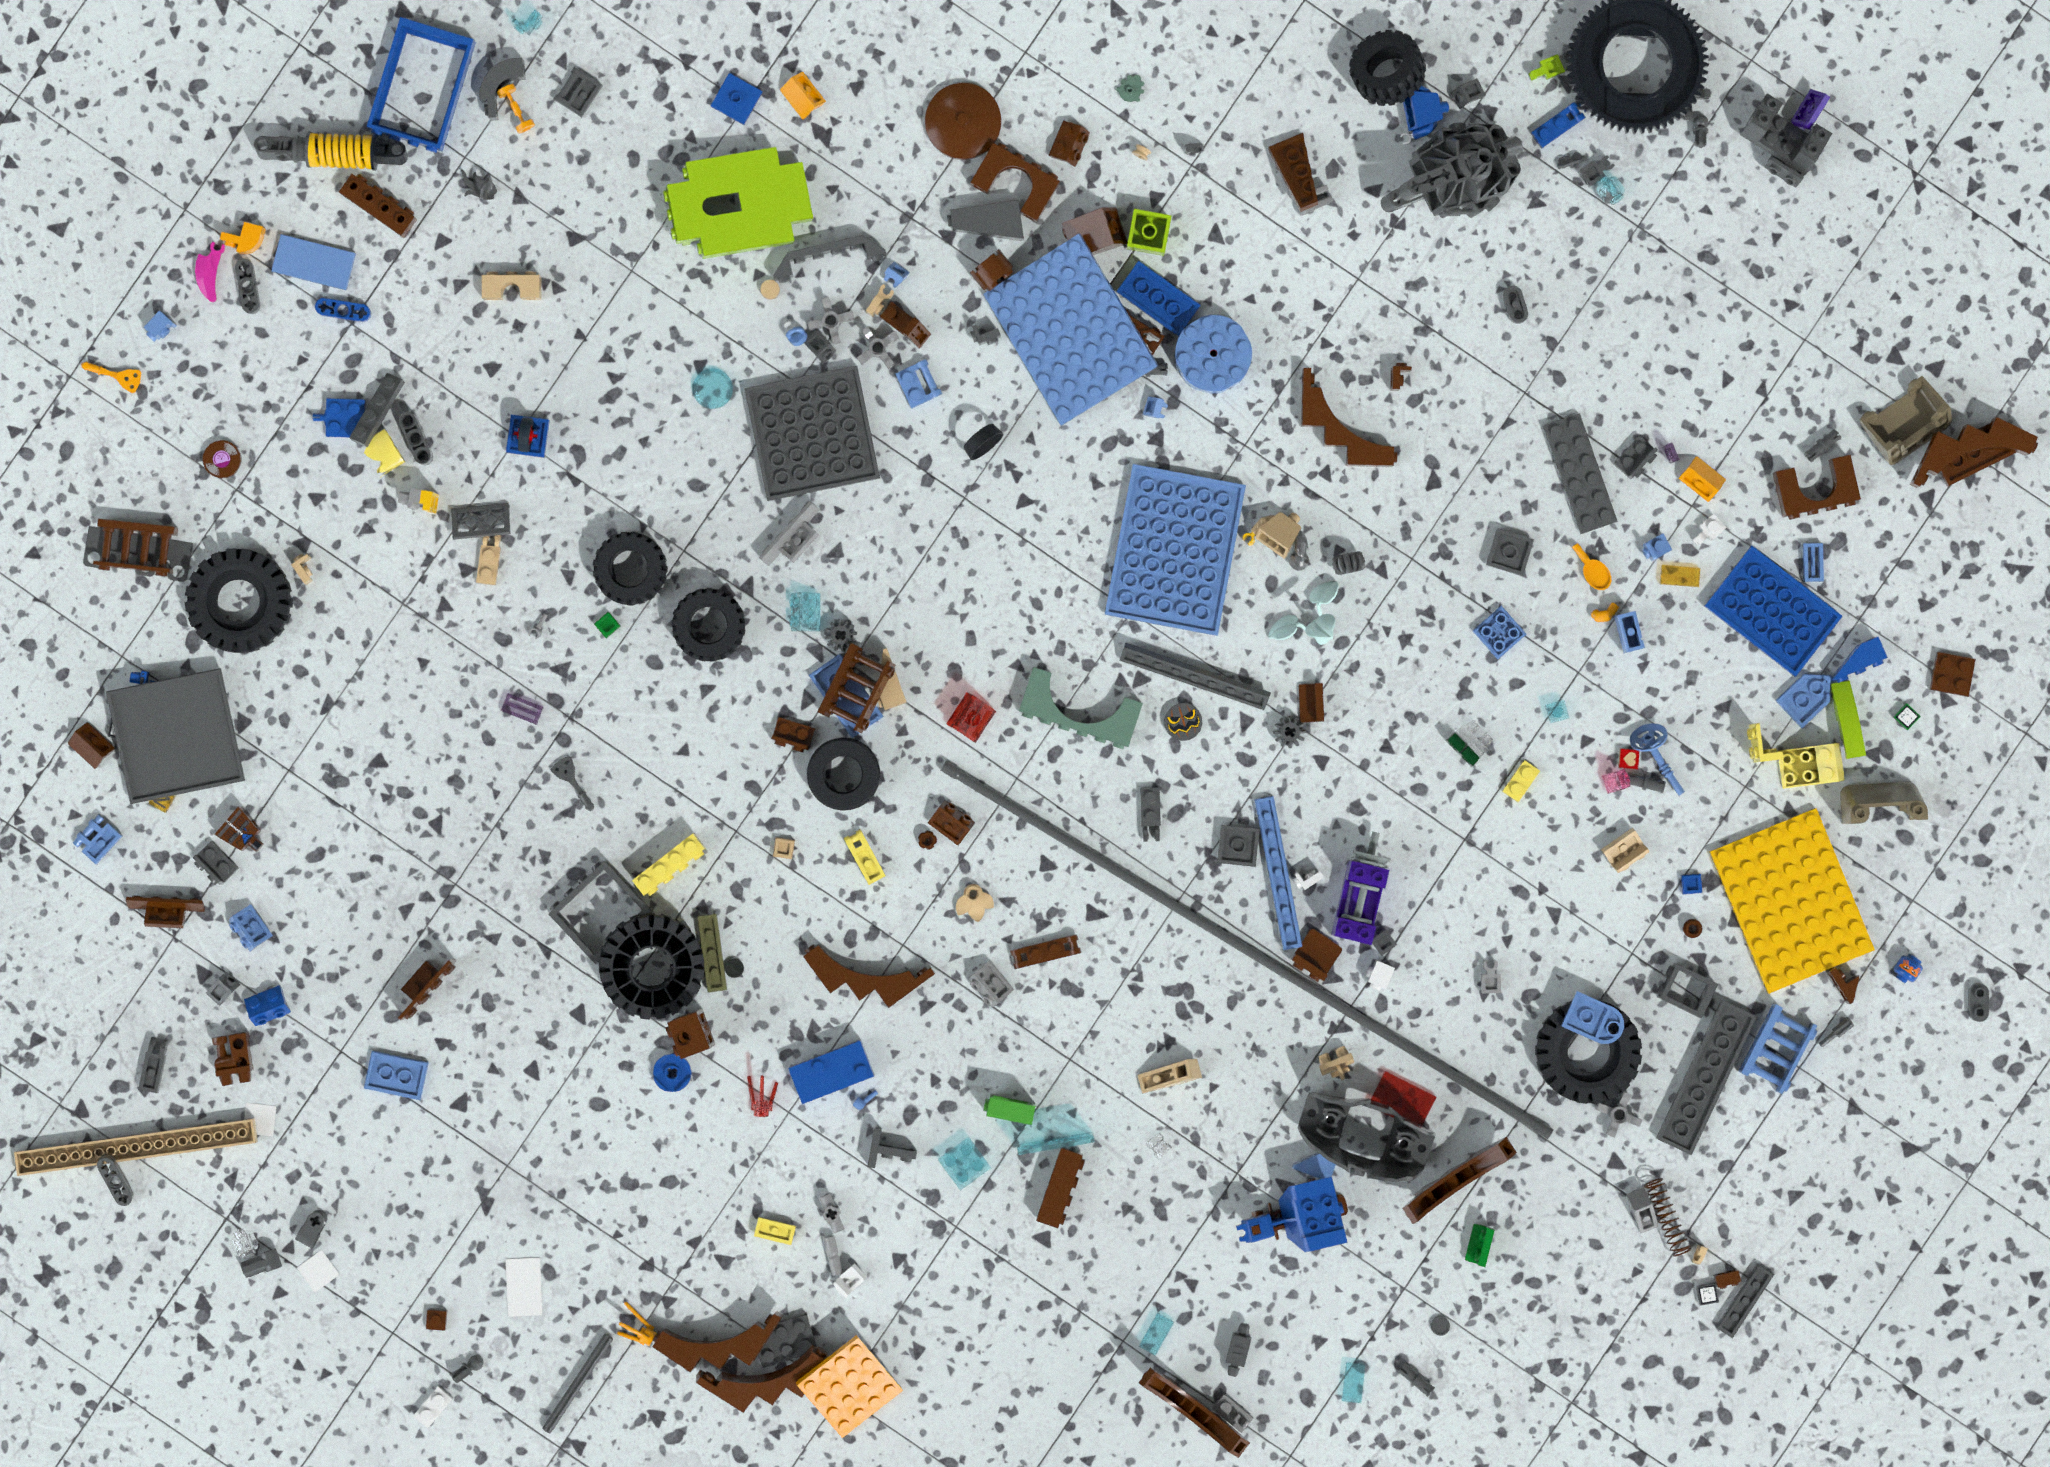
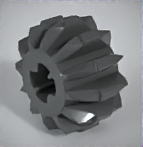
M1360 551L1337 555L1332 558L1333 569L1337 575L1353 573L1365 568V558Z
M838 619V626H835L833 622L830 623L834 628L833 630L826 628V631L831 633V635H826L825 639H832L827 645L832 646L836 643L834 646L835 651L841 645V651L844 652L845 644L849 648V641L853 643L857 641L851 638V636L857 635V632H850L855 626L852 624L847 628L848 620H845L842 626L841 620ZM838 631L846 632L844 640L836 639Z
M1287 716V723L1283 718H1280V722L1283 725L1275 724V727L1280 729V731H1273V734H1280V737H1277L1275 741L1278 742L1283 739L1282 747L1288 742V748H1292V741L1295 746H1299L1297 738L1304 741L1305 738L1299 735L1300 733H1306V730H1299L1300 727L1304 726V723L1296 725L1299 718L1296 717L1292 723L1291 716ZM1287 727L1289 729H1294L1295 732L1292 733L1294 734L1293 737H1291L1290 735H1285V732H1287V730L1285 729Z

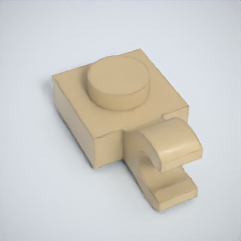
M884 284L880 287L878 294L866 310V313L871 317L875 314L879 315L884 307L882 305L883 300L890 299L894 294L893 290L888 295L884 294L883 290L886 287Z

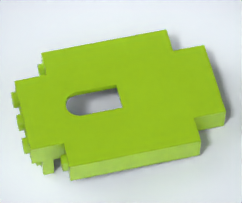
M776 147L685 162L682 174L683 178L687 179V181L667 184L666 190L663 191L664 201L669 204V209H667L668 221L672 220L673 228H670L672 240L675 239L676 244L682 243V246L690 245L693 241H699L697 243V251L699 255L702 254V259L793 244L795 240L792 225L813 220L803 162L780 165ZM738 193L742 211L714 216L707 215L703 211L702 204L709 197Z

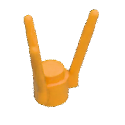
M624 1302V1305L646 1328L642 1327L638 1331L623 1322H619L620 1326L633 1332L637 1337L620 1331L617 1334L639 1342L642 1345L650 1346L657 1334L653 1331L654 1326L650 1325L628 1302Z

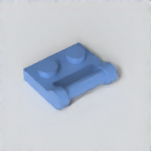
M927 359L895 373L911 409L942 395L941 389H938L930 373ZM921 369L931 391L927 395L915 372Z

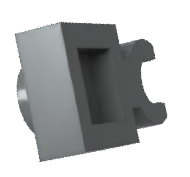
M1608 155L1600 160V164H1597L1594 160L1578 172L1588 187H1591L1606 176L1603 171H1610L1615 166L1614 163L1610 166L1605 165L1604 161L1609 158Z

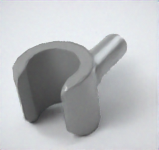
M542 615L536 627L529 630V636L533 630H536L538 633L535 639L541 636V628L548 615Z

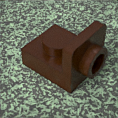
M1396 363V366L1391 367L1390 391L1400 390V386L1404 384V375H1400V372H1411L1412 366H1407V363Z

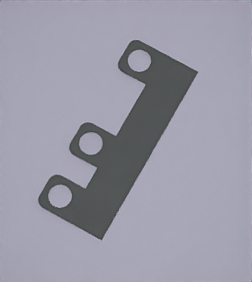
M89 526L83 564L87 567L98 568V566L88 561V555L91 552H97L100 556L99 561H101L104 540L103 528ZM114 530V533H112L110 551L121 553L122 531ZM133 533L131 535L129 554L137 555L136 565H139L142 536L141 534ZM153 536L150 537L148 561L151 562L152 567H156L157 559L160 556L162 538ZM169 539L167 560L170 561L169 569H173L177 565L182 566L184 575L176 578L173 574H168V579L179 582L187 580L193 543ZM135 570L136 574L151 577L155 574V572L145 573Z

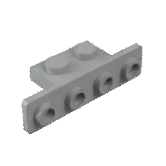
M811 501L804 505L799 514L776 536L770 546L763 550L759 558L767 566H770L779 554L783 553L794 563L819 536L808 525V522L818 513L819 509Z

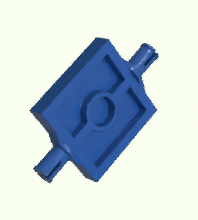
M326 398L325 413H313V417H320L313 418V421H324L326 437L349 438L366 410V400Z

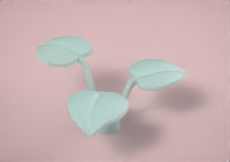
M1326 582L1312 590L1310 601L1317 603L1316 606L1319 614L1316 620L1304 626L1302 623L1297 622V616H1284L1272 626L1269 632V639H1288L1296 633L1297 627L1304 629L1309 637L1315 638L1320 645L1333 639L1335 617L1332 614L1322 615L1321 604H1329L1335 598L1339 588L1338 582Z

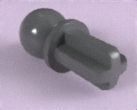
M1700 114L1693 120L1695 127L1693 134L1695 135V146L1702 148L1707 145L1708 128L1706 127L1708 126V118Z
M474 1355L469 1359L468 1364L462 1363V1366L451 1374L453 1381L459 1383L468 1375L472 1376V1370H480L484 1364L482 1357Z

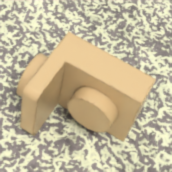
M300 554L291 565L303 583L307 585L313 581L310 577L313 574L308 566H303V564L312 558L308 554Z

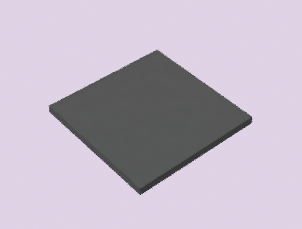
M221 668L106 691L130 804L245 781Z

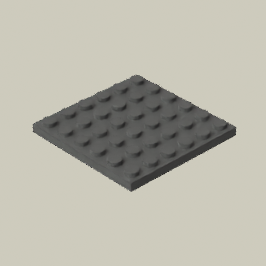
M858 366L745 388L767 501L880 479Z

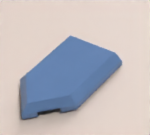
M1803 674L1776 699V702L1799 727L1803 728L1830 703L1831 675Z

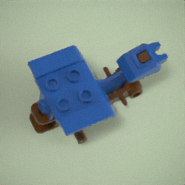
M1332 1176L1318 1180L1312 1178L1313 1181H1311V1178L1307 1179L1308 1182L1292 1185L1286 1189L1278 1200L1280 1209L1272 1210L1271 1203H1268V1212L1263 1213V1210L1251 1212V1218L1241 1220V1224L1237 1225L1236 1228L1237 1230H1244L1245 1235L1240 1236L1239 1241L1253 1243L1271 1238L1274 1235L1275 1239L1279 1240L1277 1230L1285 1228L1287 1238L1304 1252L1348 1243L1341 1217L1348 1213L1346 1200L1343 1195H1336Z

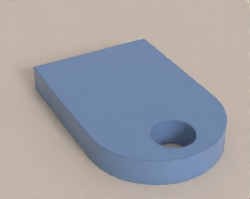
M1576 991L1561 1026L1595 1042L1609 1044L1621 1036L1624 1030V1020L1621 1013L1614 1007ZM1611 1023L1618 1025V1031L1615 1034H1611L1608 1031V1026Z

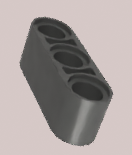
M403 412L399 416V424L412 455L419 464L429 465L433 461L434 456L416 415L411 412ZM407 416H412L413 423L410 426L404 424ZM414 434H420V441L414 444L412 442V436ZM427 451V460L420 461V453Z

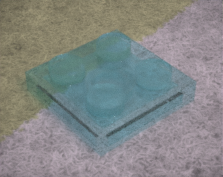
M969 1136L938 1159L960 1191L991 1169V1166Z

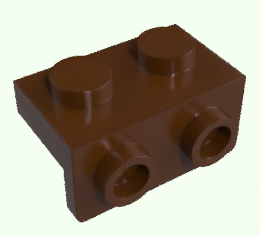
M1063 120L1049 156L1076 167L1081 158L1083 148L1089 139L1090 132L1081 125Z

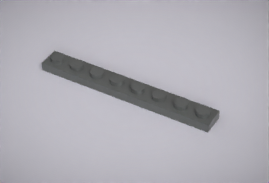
M1125 643L1119 660L1261 710H1265L1271 692L1129 643Z

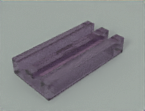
M508 693L501 711L537 725L544 707ZM510 698L526 705L537 708L538 711L534 712L522 706L509 702ZM508 705L534 715L535 719L508 710L506 707Z

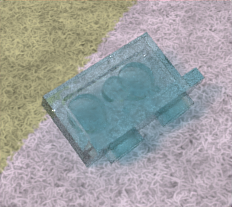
M792 593L789 601L791 607V617L789 620L791 631L819 632L820 593Z

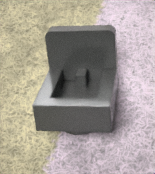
M974 325L972 326L973 331L970 332L974 343L978 341L979 346L985 343L988 345L997 343L998 338L1001 337L998 328L980 335L977 326Z

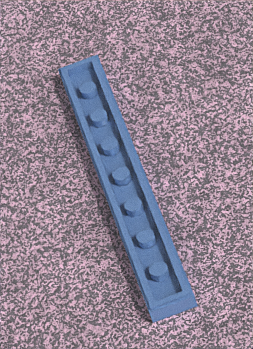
M1274 796L1254 799L1283 950L1302 947V941Z

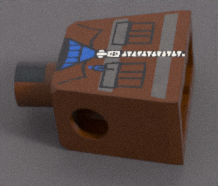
M237 807L214 834L241 851H244L249 846L257 852L264 845L256 837L261 832L260 827L243 807Z

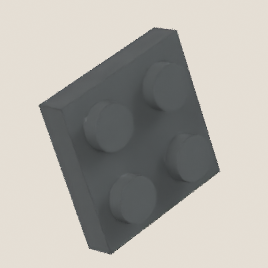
M1497 528L1486 565L1523 576L1534 539Z
M1221 825L1217 863L1256 867L1260 829Z

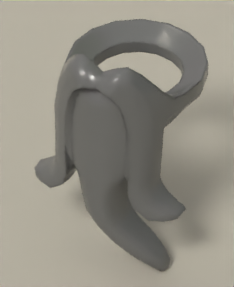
M461 169L465 185L472 189L465 192V197L474 195L485 200L494 199L497 189L491 177L488 176L483 180L478 178L476 172H474L473 179L476 182H473L467 178L465 171Z

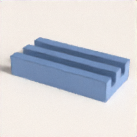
M1823 543L1802 544L1803 582H1823ZM1808 547H1810L1811 578H1808ZM1815 547H1818L1819 578H1815Z

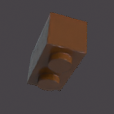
M1737 1269L1713 1275L1716 1287L1720 1289H1725L1728 1285L1736 1286L1741 1282L1739 1270Z

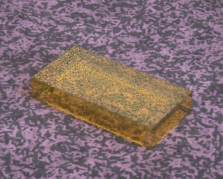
M1661 565L1660 584L1699 587L1700 568Z

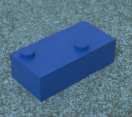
M861 1040L788 1068L802 1104L875 1076Z

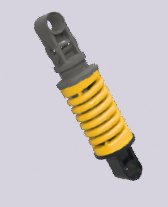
M308 131L304 138H300V136H259L254 141V147L260 159L294 161V163L304 161L308 168L321 166L327 168L329 166L330 168L351 167L356 169L359 167L364 169L366 167V169L376 171L378 164L403 165L408 160V154L402 142L379 141L377 134L363 135L362 137L360 134H357L355 137L353 134H349L347 138L346 134H341L340 136L335 133L332 136L331 133H327L325 138L323 133L318 134ZM263 146H268L266 149L261 150ZM396 152H402L399 155H394Z

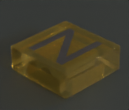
M176 796L150 800L148 804L167 813Z

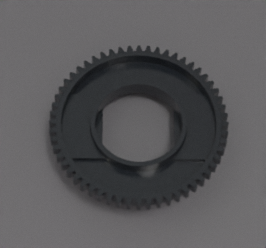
M1602 0L1600 2L1601 8L1595 5L1593 7L1594 11L1589 10L1587 12L1589 17L1585 15L1582 17L1584 23L1579 21L1577 25L1580 29L1575 28L1573 31L1577 36L1572 35L1570 37V40L1574 43H1569L1567 46L1572 50L1566 52V55L1570 56V58H1567L1565 62L1570 65L1565 69L1571 72L1566 77L1572 79L1568 85L1574 86L1571 90V93H1577L1574 99L1581 100L1579 106L1585 105L1584 112L1590 111V118L1596 116V122L1598 123L1602 120L1604 127L1609 123L1610 130L1617 126V132L1624 128L1625 134L1630 129H1632L1633 134H1636L1639 129L1640 133L1644 134L1645 129H1647L1648 133H1651L1653 127L1656 131H1659L1660 125L1664 129L1667 128V122L1673 125L1674 119L1677 121L1681 119L1680 114L1683 116L1687 114L1685 109H1692L1690 103L1695 104L1697 102L1695 97L1701 96L1698 90L1704 89L1701 83L1707 81L1703 76L1707 75L1708 71L1703 68L1709 66V63L1704 62V60L1709 58V55L1703 54L1708 50L1707 47H1702L1706 40L1699 39L1703 36V33L1696 32L1700 26L1693 27V23L1696 20H1688L1690 13L1683 15L1685 8L1677 10L1678 3L1671 6L1672 0L1664 2V0H1607V3ZM1622 36L1658 38L1665 45L1670 57V72L1665 84L1652 94L1622 93L1614 88L1607 79L1603 67L1605 49L1613 38Z

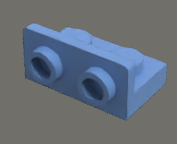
M251 904L229 919L231 930L239 935L242 946L245 949L248 948L250 952L273 936Z

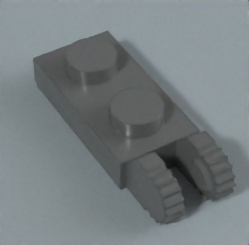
M1140 788L1143 842H1148L1149 839L1147 826H1155L1154 839L1155 841H1160V788Z
M151 1037L148 1052H146L138 1090L159 1093L168 1040L163 1039L160 1053L157 1054L153 1053L157 1043L156 1038Z

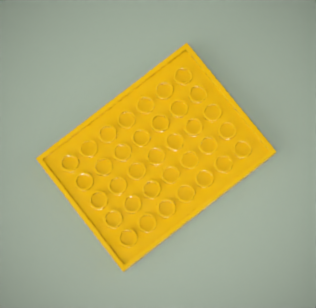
M1817 808L1709 851L1767 994L1875 950Z

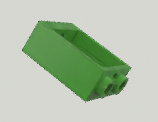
M990 1095V1099H985L983 1111L987 1112L986 1116L1032 1125L1036 1104Z

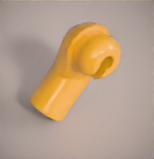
M1612 602L1606 610H1593L1591 617L1598 623L1608 622L1619 610V606Z

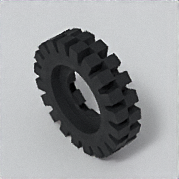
M232 548L225 549L226 551L223 552L218 551L210 555L211 558L208 560L204 559L198 565L199 569L196 572L193 571L189 578L191 580L190 585L186 586L185 596H187V602L184 603L185 611L189 613L188 620L191 627L196 629L195 633L201 639L207 641V644L223 651L244 653L260 650L263 646L267 647L274 642L273 639L276 636L279 637L285 630L283 628L285 623H288L291 617L289 612L290 608H293V598L290 596L292 590L290 583L285 578V573L269 557L252 550ZM230 581H247L256 588L259 594L258 610L246 621H231L221 613L218 607L219 592Z
M1601 1000L1598 1001L1617 1009L1624 1020V1030L1616 1041L1609 1043V1058L1601 1069L1594 1072H1583L1575 1068L1569 1060L1568 1045L1577 1033L1562 1027L1561 1024L1572 1001L1559 1006L1550 1017L1547 1016L1536 1038L1538 1040L1537 1046H1535L1536 1063L1543 1075V1079L1555 1092L1577 1103L1597 1104L1617 1097V1094L1621 1091L1624 1092L1630 1086L1629 1083L1632 1079L1635 1080L1639 1072L1637 1071L1638 1065H1641L1642 1055H1640V1049H1642V1043L1637 1033L1639 1032L1635 1024L1618 1007ZM1611 1023L1608 1026L1609 1033L1615 1034L1618 1031L1616 1023Z

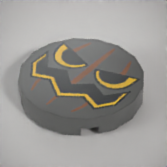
M1178 703L1172 706L1164 719L1165 729L1168 734L1180 741H1187L1196 737L1201 731L1203 724L1199 710L1188 703Z

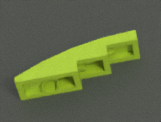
M1850 681L1832 683L1830 686L1836 721H1838L1841 740H1843L1845 757L1850 759L1866 756L1860 720Z

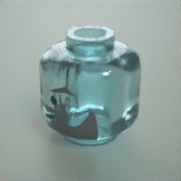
M1605 176L1599 180L1596 191L1605 204L1611 203V205H1614L1624 198L1625 188L1616 176Z

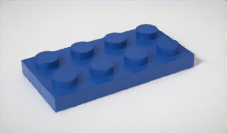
M1140 261L1136 263L1116 291L1117 294L1177 337H1179L1201 306Z

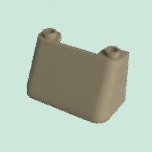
M1921 376L1918 379H1913L1908 384L1905 396L1879 414L1875 411L1865 412L1859 420L1885 460L1890 465H1895L1930 441L1934 433L1946 430L1952 423L1951 407L1929 382Z
M1912 782L1847 785L1840 792L1842 824L1864 823L1870 815L1869 807L1898 806V810L1905 812L1909 820H1928L1927 806L1917 786Z

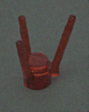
M761 1075L759 1100H756L755 1103L751 1076H748L751 1110L754 1111L753 1116L769 1117L778 1082L774 1084L768 1103L767 1100H764V1076Z

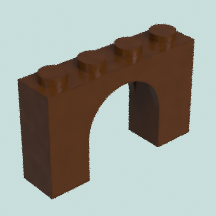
M993 143L971 180V186L988 194L995 180L1003 171L1018 169L1025 172L1032 182V191L1023 205L1020 214L1037 223L1060 184V181L1057 180L1058 176L1050 171L1045 173L1041 170L1042 167L1034 162L1030 164L1024 161L1025 157L1017 152L1012 154L1008 151L1009 148L1001 143H998V145Z
M1851 455L1828 460L1833 479V488L1829 496L1821 501H1814L1803 495L1799 488L1795 467L1772 473L1782 517H1788L1789 520L1800 518L1801 513L1807 512L1809 516L1818 514V510L1826 508L1827 512L1838 509L1837 505L1844 504L1845 507L1856 505V501L1861 500Z

